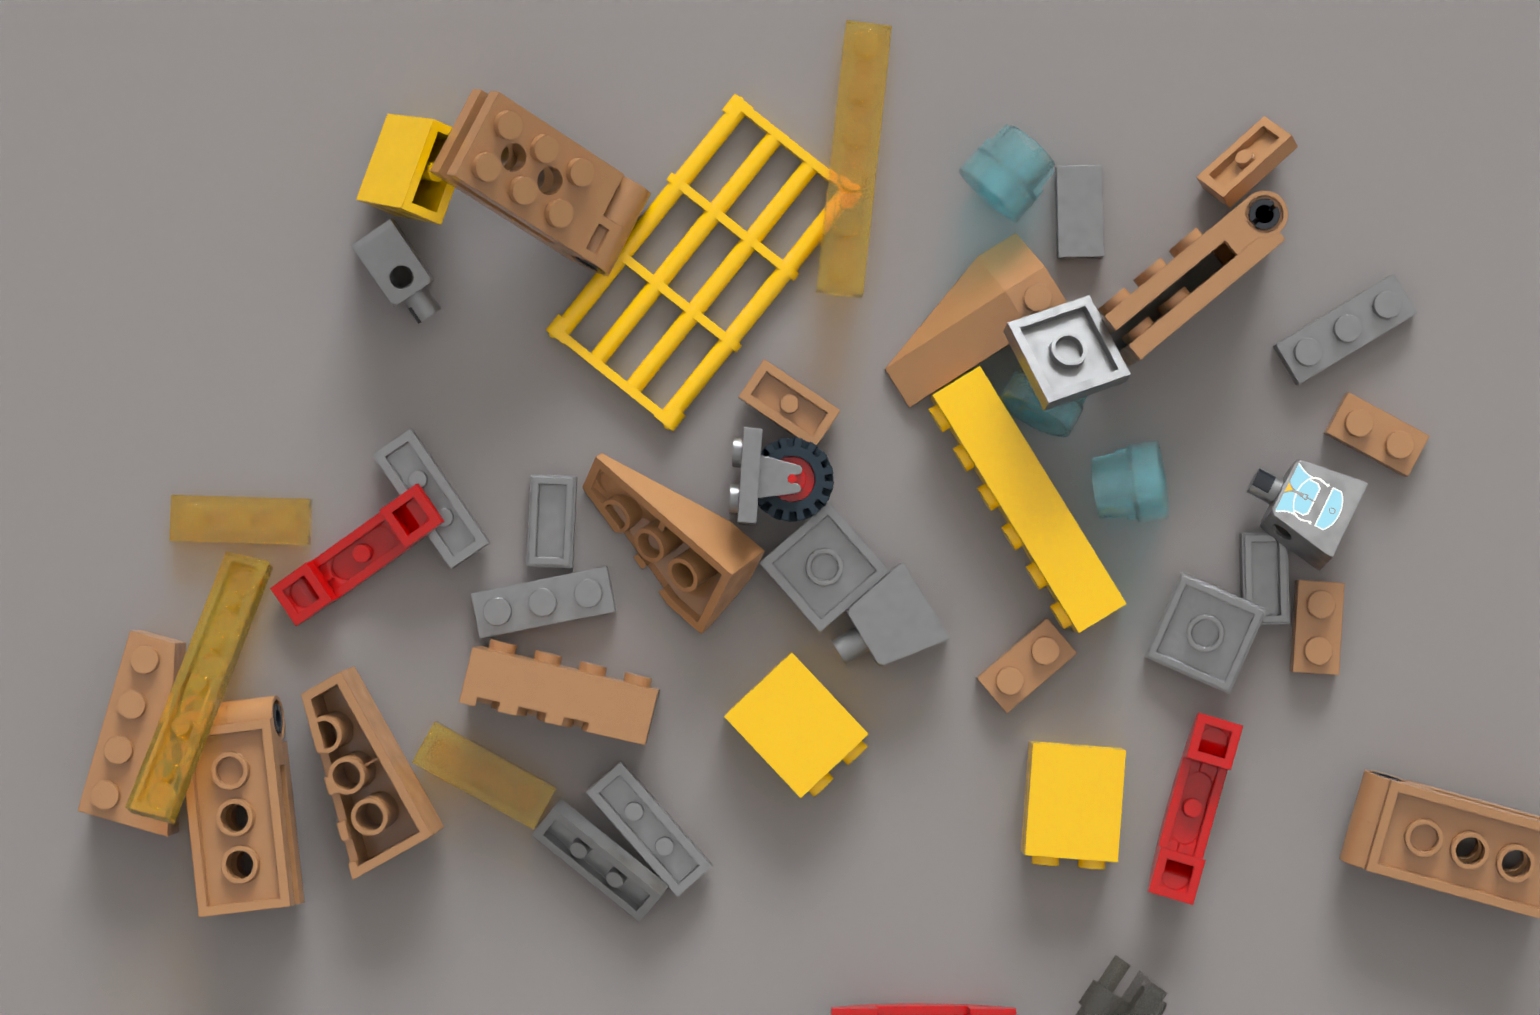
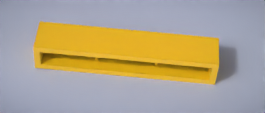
M980 366L933 394L930 399L934 406L928 409L930 415L942 433L948 429L951 431L959 444L952 448L954 454L966 472L971 469L975 470L983 483L977 487L978 493L990 511L996 508L999 509L1007 524L1001 527L1002 532L1015 551L1021 547L1031 561L1025 568L1039 590L1047 587L1055 603L1049 607L1063 629L1071 626L1075 633H1080L1126 605L1127 603Z

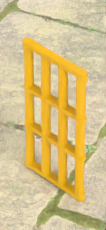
M736 94L723 107L722 111L724 114L676 174L671 172L667 177V185L636 222L609 276L595 273L563 315L558 314L546 328L551 338H556L563 345L568 346L651 412L663 424L665 429L673 432L686 417L684 414L686 409L733 351L737 353L742 347L740 344L741 340L789 280L794 281L798 277L799 273L797 270L845 210L850 211L862 196L857 188L851 186L844 179L839 178L756 112L741 96ZM746 117L766 134L710 203L689 185L741 120ZM781 145L802 163L746 231L729 218L726 212ZM815 174H818L838 191L782 260L761 242ZM683 194L704 212L657 271L652 274L634 260L632 256ZM720 223L740 240L689 303L668 287V285L714 227ZM755 251L776 269L728 329L724 331L707 318L704 313ZM626 265L647 283L592 352H589L569 335ZM662 294L680 308L682 313L626 381L609 368L606 362ZM696 323H699L719 340L662 410L641 392Z

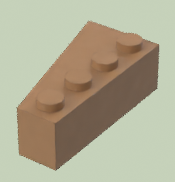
M131 630L129 632L77 811L166 837L179 832L178 793H180L181 774H179V730H181L182 703L184 702L186 642L145 630Z
M490 639L489 647L482 645L472 647L459 703L475 706L476 702L491 705V708L498 712L510 715L527 716L529 714L537 716V720L545 723L571 728L574 725L582 727L581 730L642 745L647 743L660 689L650 687L652 678L625 672L623 680L605 676L607 667L580 661L579 669L560 665L562 656L535 650L534 658L516 654L517 645Z
M355 666L340 671L301 694L317 753H320L326 777H324L328 795H332L339 821L337 822L340 838L341 841L345 842L350 863H348L352 880L426 840L444 828L443 823Z

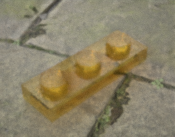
M171 495L169 541L311 545L312 499Z
M437 721L433 723L412 761L415 765L533 830L557 789L552 784Z

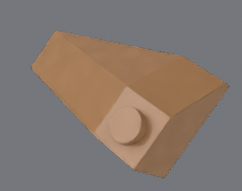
M1015 233L979 255L888 364L885 371L910 408L1009 346L1010 344L1003 332L1008 322L1067 303L1045 266L1018 234Z
M603 453L595 457L582 486L583 490L613 531L626 535L638 552L633 558L640 568L644 569L648 566L664 587L659 591V594L667 605L700 634L704 633L750 581L765 550L731 521Z

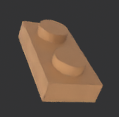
M1264 116L1196 178L1204 190L1231 208L1298 148V145L1290 133Z
M765 359L738 396L740 400L795 437L803 438V440L813 442L816 445L819 444L841 411Z
M1349 392L1344 394L1323 433L1403 477L1409 476L1430 437L1426 433Z
M1295 580L1290 672L1339 675L1345 583Z
M1045 618L976 678L1001 708L1008 713L1074 657L1077 652L1049 619Z

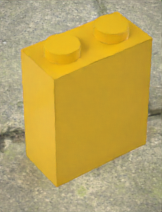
M387 113L356 200L394 216L441 225L455 187L429 171L453 127L435 119Z
M792 652L724 715L729 723L800 798L807 792L815 797L834 779L829 773L833 767L841 760L849 765L867 748V745L862 740L868 735V732Z
M1029 741L1021 852L1024 855L1032 856V864L1059 866V859L1067 858L1078 859L1077 867L1105 869L1106 862H1118L1126 750L1116 747Z

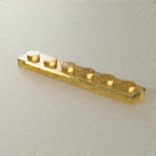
M846 20L816 293L862 298L864 293L891 40V25Z
M228 551L225 552L125 808L132 814L175 824L272 573L273 567L268 561Z

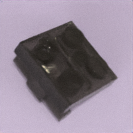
M1115 955L1098 981L1093 979L1078 1003L1082 1006L1076 1015H1162L1167 1006V1003L1163 1001L1167 992L1154 979L1139 970L1122 997L1114 993V990L1131 966Z

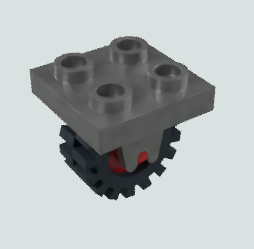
M744 427L743 438L734 437L732 467L741 468L740 485H730L729 513L738 514L737 524L756 525L758 505L773 518L789 522L805 520L819 512L829 500L834 485L833 468L825 452H822L813 442H808L798 437L778 439L765 446L761 451L763 429Z

